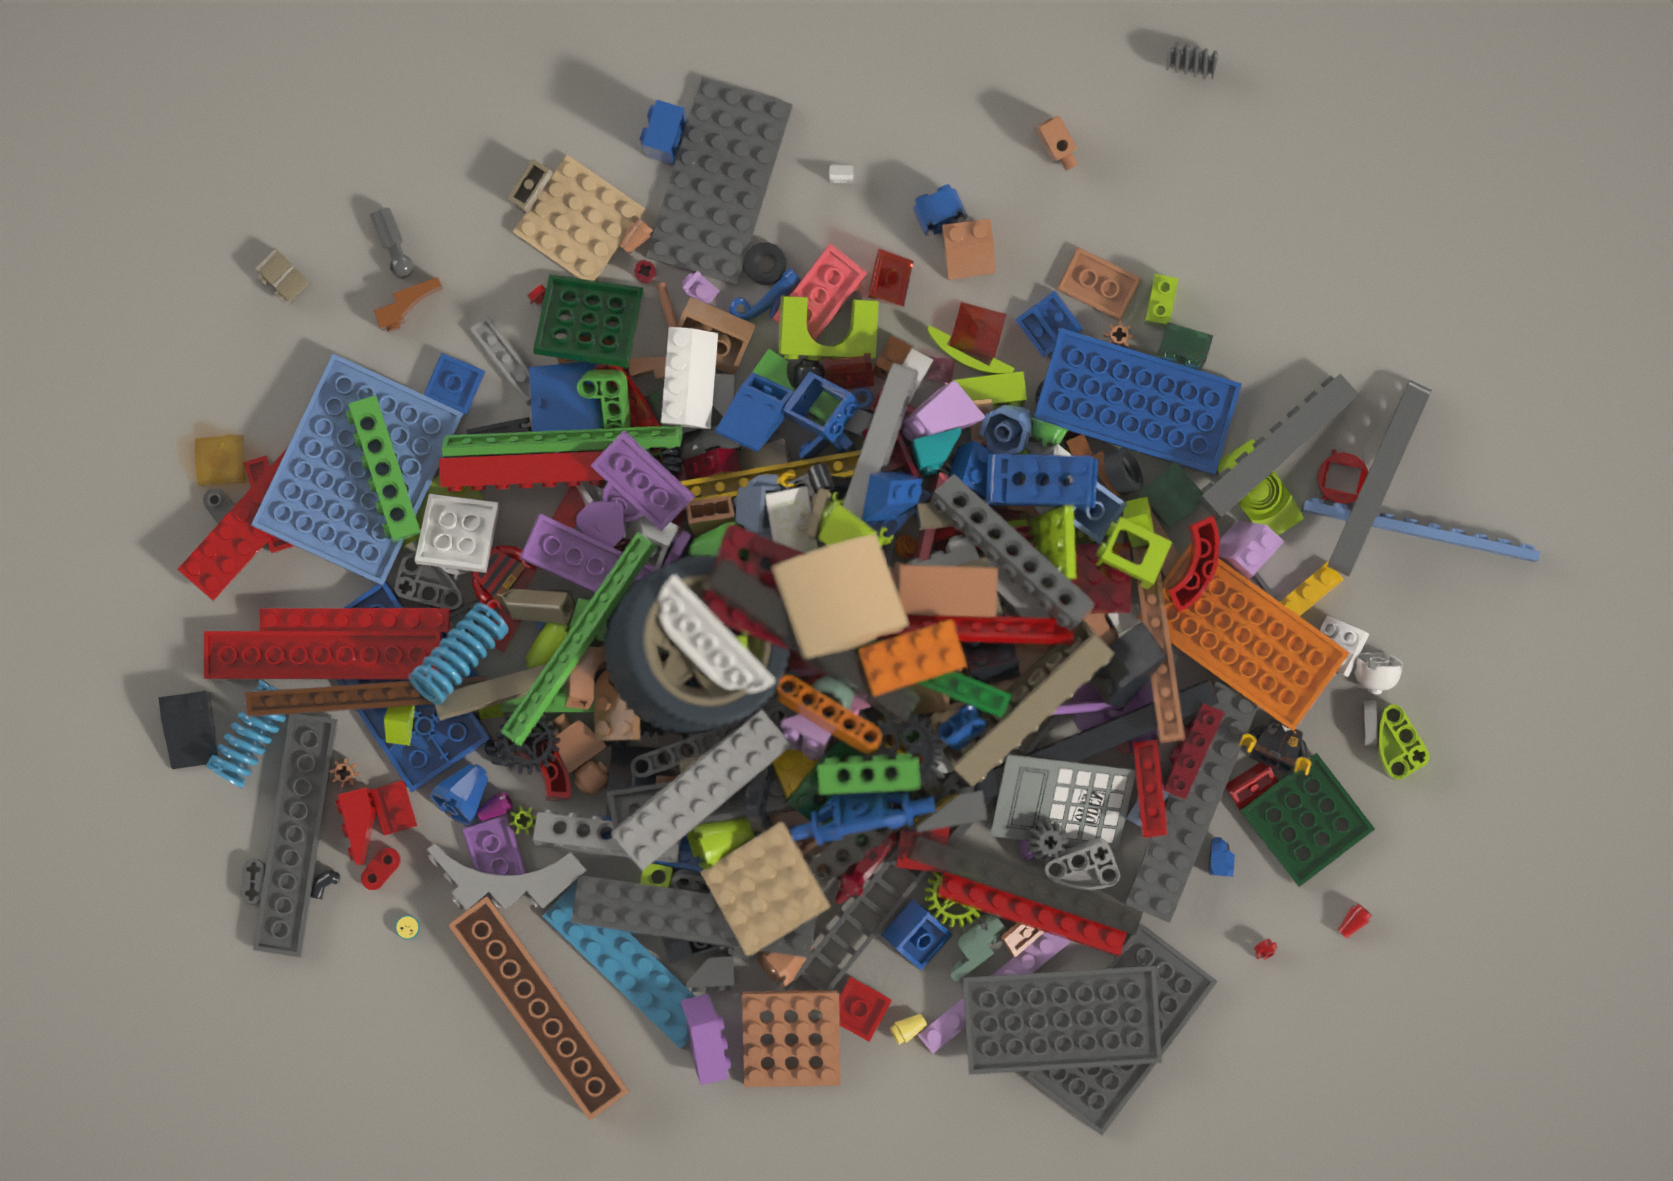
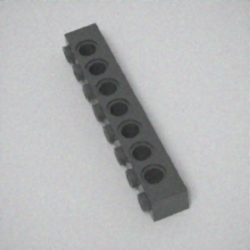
M953 474L934 491L930 500L933 508L938 513H942L947 517L954 528L960 529L973 545L978 546L985 553L990 561L1000 566L1007 577L1013 578L1026 594L1031 595L1038 602L1043 610L1052 614L1060 626L1066 627L1071 632L1090 614L1094 603L957 476ZM954 503L959 504L962 508L956 507ZM971 520H976L979 524H975ZM989 536H994L997 540H992ZM1006 552H1011L1014 556H1009ZM1024 568L1030 569L1032 573L1026 572ZM1041 584L1047 585L1050 589H1045ZM1059 601H1064L1067 605H1062Z

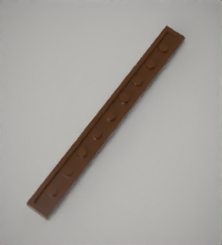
M487 676L461 678L462 682L459 685L452 683L451 685L456 690L488 681ZM410 681L245 692L247 717L434 705V703L423 697Z

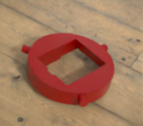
M1336 449L1331 450L1333 455L1321 464L1317 473V484L1323 495L1321 499L1324 502L1328 499L1333 503H1352L1356 501L1367 477L1368 469L1365 463L1356 455L1343 452L1337 453ZM1330 463L1361 470L1356 494L1325 487L1326 473L1329 470Z

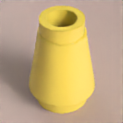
M918 1014L894 1022V1026L889 1029L898 1044L903 1042L906 1044L927 1024L923 1016Z

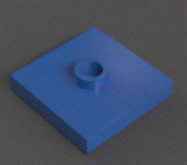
M441 353L423 395L468 415L486 371Z

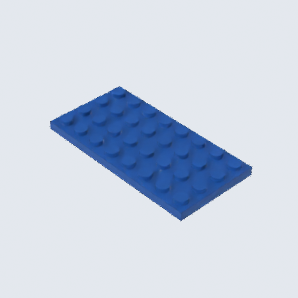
M1060 328L1034 413V419L1067 429L1070 432L1216 475L1242 383Z

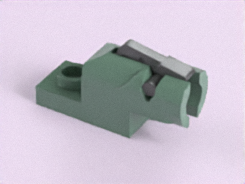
M987 913L974 920L972 924L968 923L963 926V935H961L957 945L968 960L964 962L961 959L951 967L953 972L950 973V976L955 982L994 954L988 945L990 943L993 945L1007 931L997 916Z

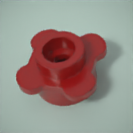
M1269 938L1258 943L1254 947L1257 960L1261 958L1266 960L1272 957L1278 948L1276 942H1272Z

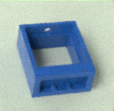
M809 371L782 410L794 423L833 443L837 436L842 433L850 418L856 413L860 403L850 392ZM822 391L841 401L823 427L804 417Z

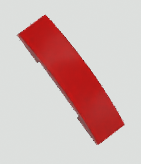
M600 364L593 369L620 370L625 374L628 386L631 425L633 427L659 426L643 394L621 367ZM609 381L613 387H618L616 382Z

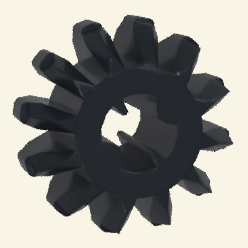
M676 446L673 448H650V455L678 479V471H682L680 465L684 462L680 458L682 452Z

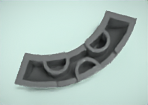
M715 426L711 427V429H703L686 435L682 440L680 451L682 452L681 459L685 460L717 448H737L738 450L747 449V447L715 433L718 427ZM777 429L766 443L780 440Z

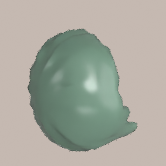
M826 675L818 679L813 686V689L844 708L850 709L855 689L847 678L840 675Z

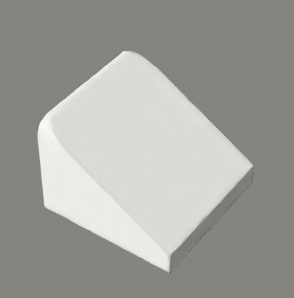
M830 165V182L852 183L853 165Z

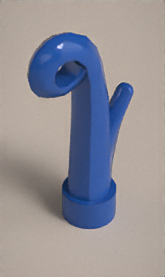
M789 268L782 274L783 277L752 308L744 298H736L730 303L729 312L738 318L749 321L771 307L769 316L773 318L780 306L781 296H787L793 288L795 289L801 279ZM739 304L744 305V313L737 312L736 307Z

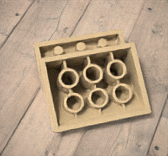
M876 534L831 545L796 557L772 568L804 658L865 646L879 635L900 631L908 625Z

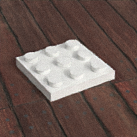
M429 494L415 556L416 564L486 573L500 509L499 503Z

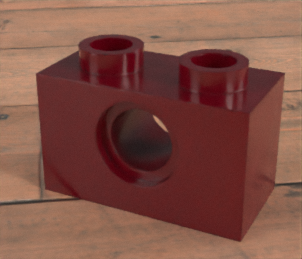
M717 448L683 460L687 480L741 471L737 448Z

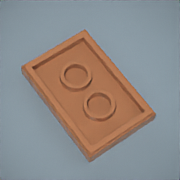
M1077 247L1056 290L1121 321L1142 278Z

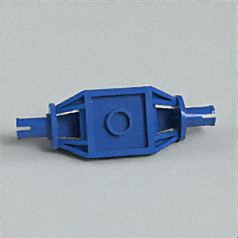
M894 790L834 795L818 813L816 811L812 812L810 823L791 826V835L794 841L815 837L818 845H823L824 841L843 839V835L883 826H888L890 829L906 824L914 826L915 815L936 812L933 797L912 801L907 792L902 794ZM890 802L902 804L904 810H891ZM833 814L834 821L822 827L821 823Z

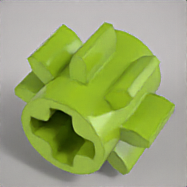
M519 806L520 812L518 814L511 812V815L515 817V821L509 824L518 827L516 830L517 834L524 829L525 833L530 835L529 829L531 827L535 828L534 822L537 816L531 814L533 811L532 807L525 812L523 806ZM522 814L531 818V821L527 822V827L524 824H519Z

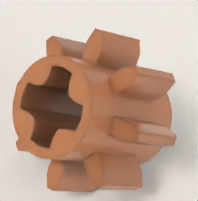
M1121 321L1118 322L1116 327L1109 324L1108 327L1111 332L1104 333V337L1109 338V343L1118 346L1124 345L1125 348H1128L1129 344L1126 340L1134 338L1133 335L1128 334L1131 326L1129 325L1125 328L1122 326ZM1117 330L1121 331V335L1125 336L1120 342L1117 341L1115 336H1112L1116 334Z
M348 758L344 759V764L335 761L337 767L335 770H329L336 777L332 782L341 781V788H345L346 782L355 785L353 778L360 776V773L354 770L358 764L348 765ZM345 766H347L346 769L351 774L343 780V776L339 775V771L344 770Z

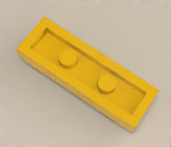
M1326 562L1283 598L1280 603L1298 616H1301L1344 579L1337 571L1328 568V562Z

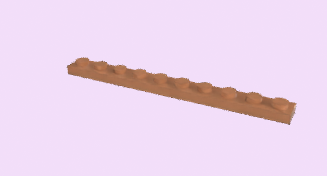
M1149 545L1133 549L1134 563L1136 565L1142 563ZM1159 571L1154 584L1148 590L1139 586L1141 580L1137 579L1143 622L1168 655L1167 659L1151 676L1160 742L1164 743L1184 740L1185 737L1161 573Z

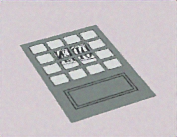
M1007 755L990 836L1027 840V837L1033 835L1029 829H1037L1036 822L1039 821L1044 824L1045 820L1049 819L1052 823L1058 822L1060 828L1066 830V834L1063 837L1068 839V843L1063 845L1076 846L1096 838H1102L1108 842L1111 850L1118 851L1136 770ZM1048 836V837H1047L1048 840L1045 839L1044 842H1046V841L1049 842V841H1050V837Z

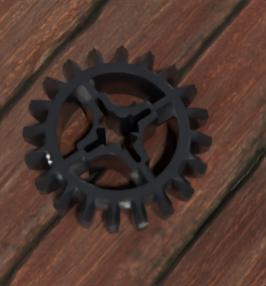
M545 714L535 724L543 733L530 732L526 737L529 741H535L531 744V750L527 744L520 746L513 742L512 745L508 746V737L502 732L496 733V738L502 741L495 742V747L503 748L497 752V756L506 755L502 760V764L505 765L509 761L512 762L509 770L512 771L515 766H518V774H522L523 768H527V774L532 775V768L535 767L536 772L541 773L540 764L545 768H549L550 764L547 759L550 761L556 760L555 755L551 752H559L560 748L553 744L560 743V738L552 736L558 734V729L550 730L553 726V721H548L545 724ZM500 724L499 728L502 730L505 724ZM547 739V749L538 758L535 747ZM513 752H524L531 760L519 759L513 755Z

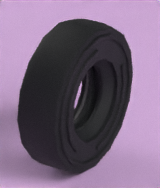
M760 242L753 245L747 251L744 258V269L747 276L753 282L761 285H770L777 282L783 276L782 274L786 270V257L777 245L770 242ZM769 255L774 259V267L771 271L761 272L757 269L756 261L759 256Z

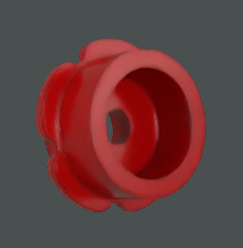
M542 284L527 295L531 300L530 304L535 302L539 305L544 301L546 289Z

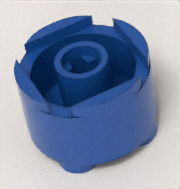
M950 184L938 188L937 192L930 196L923 194L915 199L916 205L913 207V211L925 236H929L930 231H933L934 235L942 233L943 225L958 223L957 220L961 217L963 220L968 217L957 190L951 188Z

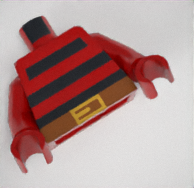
M499 545L496 548L491 547L486 573L472 571L471 583L476 597L491 609L498 606L503 610L497 594L505 593L525 567L535 570L530 563L520 559L522 549L509 545Z

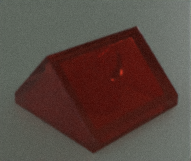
M878 249L868 292V300H876L880 303L904 307L914 261Z

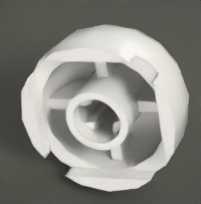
M1360 653L1354 664L1356 680L1363 687L1367 688L1369 693L1381 694L1382 691L1389 690L1398 683L1403 667V662L1400 659L1391 655L1389 660L1381 658V653Z

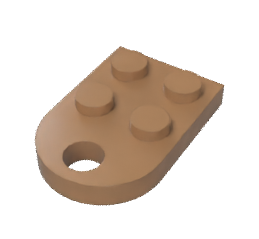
M607 670L599 676L595 685L594 741L640 740V716L635 715L634 711L626 706L625 701L620 699V694L615 691L614 684L610 681L609 672Z

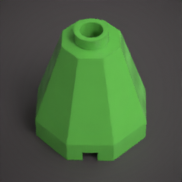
M736 522L725 523L693 538L688 549L689 556H717L726 526L732 524L744 529V525ZM744 549L738 551L740 561L747 562L748 553Z

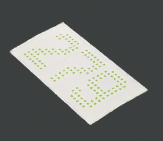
M807 486L766 494L773 541L806 554L816 551V540L810 539L806 535L807 532H800L796 528V525L805 526L807 524V519L801 518L800 513H807L812 517Z

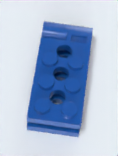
M989 454L985 503L1001 506H1073V508H1095L1098 460L1093 459L1092 456ZM1026 476L1025 483L1020 486V479ZM1049 476L1048 484L1043 486V480ZM1073 477L1072 484L1067 487L1066 482L1068 478Z

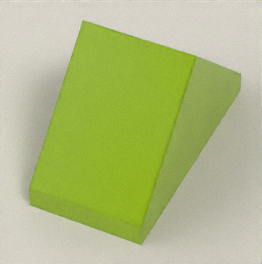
M1148 497L1126 501L1127 505L1123 510V518L1154 533ZM1127 532L1133 549L1149 545L1146 540Z
M415 706L387 708L384 718L386 743L410 746Z

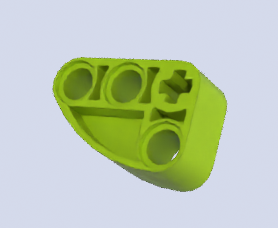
M1394 704L1384 707L1380 713L1377 726L1378 756L1386 775L1390 779L1400 780L1425 766L1430 759V754L1404 710ZM1389 709H1394L1398 712L1396 722H1391L1387 719ZM1403 729L1408 730L1411 734V739L1407 743L1402 742L1399 738V733ZM1414 751L1423 754V757L1420 758L1421 762L1413 761ZM1395 762L1400 763L1403 767V772L1399 776L1394 775L1391 771V766Z

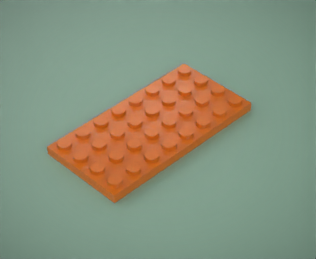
M1190 544L1162 582L1171 643L1294 731L1350 652L1219 558L1215 575L1203 592V595L1187 609L1178 613L1164 590L1175 584L1185 572L1191 556ZM1141 611V613L1138 615L1137 619H1139L1140 621L1143 622L1142 611Z

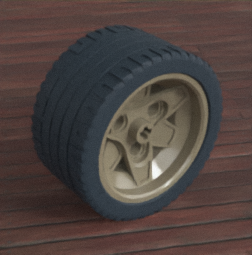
M705 555L703 557L683 558L642 577L628 588L611 613L610 621L607 622V632L604 636V640H606L604 643V651L606 653L604 658L607 661L606 669L610 674L609 678L614 684L615 691L620 694V699L625 701L626 706L632 709L635 715L642 717V720L647 723L650 722L652 726L661 727L665 731L671 730V732H681L682 734L700 733L749 716L752 712L757 711L761 705H764L768 698L773 695L774 689L778 688L780 679L783 678L784 669L788 663L786 661L789 657L788 649L785 650L737 631L738 636L747 637V651L770 673L775 681L768 688L758 692L747 693L745 689L735 688L732 691L720 686L706 674L702 673L697 664L678 645H673L670 642V636L664 629L659 615L661 613L659 597L662 589L669 579L675 575L699 601L703 600L717 556ZM732 572L730 575L732 583L739 585L741 582L740 574ZM755 580L752 585L753 590L756 593H761L763 591V584ZM725 594L723 603L727 607H732L734 599L731 595ZM747 603L745 611L748 615L754 616L756 608L752 603ZM770 611L767 619L771 624L775 625L778 622V616L775 612ZM724 626L729 632L732 631L731 628ZM657 646L669 653L664 666L660 662ZM693 676L703 689L690 688L682 685V683Z

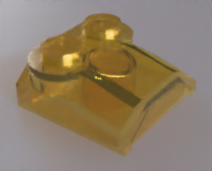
M229 434L225 436L195 438V468L198 486L246 483L245 466L243 463L245 462L243 435Z

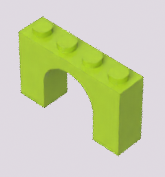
M781 296L778 353L784 354V359H798V355H808V360H822V356H831V361L844 362L846 357H855V362L869 363V358H876L879 301L852 299L850 328L843 340L834 345L824 346L815 342L808 333L806 325L808 298Z

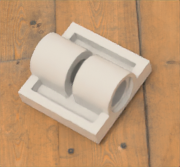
M1327 615L1319 631L1350 652L1336 672L1338 675L1342 674L1348 677L1369 634Z

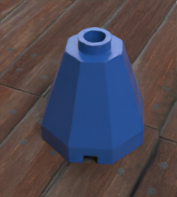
M468 764L439 783L431 792L430 799L444 813L447 811L452 813L451 818L468 826L475 817L487 784V771L478 764H475V766Z

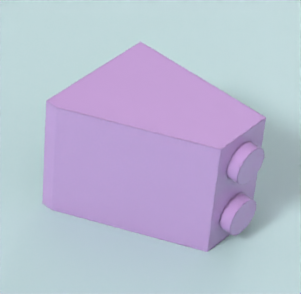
M954 380L935 391L902 421L900 427L902 435L907 440L913 442L914 439L960 428L963 431L983 420L985 416Z
M1237 520L1221 537L1218 558L1249 580L1284 541L1267 525Z

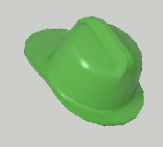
M1034 415L1032 416L1031 436L1041 441V447H1045L1047 444L1059 445L1066 432L1069 431L1034 419Z

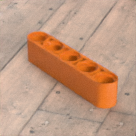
M785 675L780 679V684L776 688V698L780 703L862 753L873 754L878 750L881 732L876 726L793 676ZM790 687L793 691L786 693L782 691V688ZM805 699H809L813 702V704L805 705L804 703H802V701ZM831 712L834 716L827 718L823 713ZM850 724L854 729L846 730L843 726ZM872 737L875 739V742L868 743L864 738Z

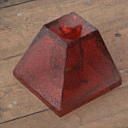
M961 302L949 346L961 352L992 360L996 356L1007 314Z

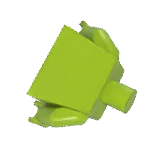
M833 493L832 502H829L824 508L818 528L820 540L831 546L878 533L843 506L846 497L842 501H838L839 493ZM886 527L880 530L878 536L876 535L880 547L890 544L894 536L891 535L889 538L883 536L887 531Z

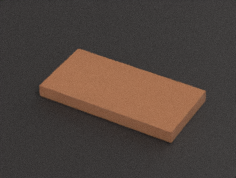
M900 565L899 600L904 614L996 617L998 568Z

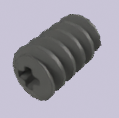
M1176 42L1174 47L1171 46L1166 70L1168 71L1174 65L1175 72L1177 73L1183 67L1184 74L1187 75L1190 69H1193V77H1196L1202 71L1203 79H1206L1210 73L1213 80L1218 53L1214 50L1211 56H1209L1208 49L1205 48L1199 54L1198 46H1195L1193 51L1190 52L1189 44H1186L1181 50L1180 42Z

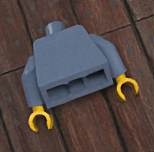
M784 473L782 477H778V474L757 475L748 482L747 487L739 488L737 497L732 500L733 509L736 510V522L744 525V529L773 540L766 494L781 492V487L778 484L790 488L796 487L797 484L788 483V478L797 475L793 473Z

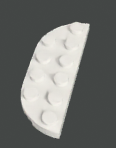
M673 575L662 589L659 597L660 619L672 640L711 680L732 691L734 688L745 689L747 693H752L771 686L775 679L698 598Z

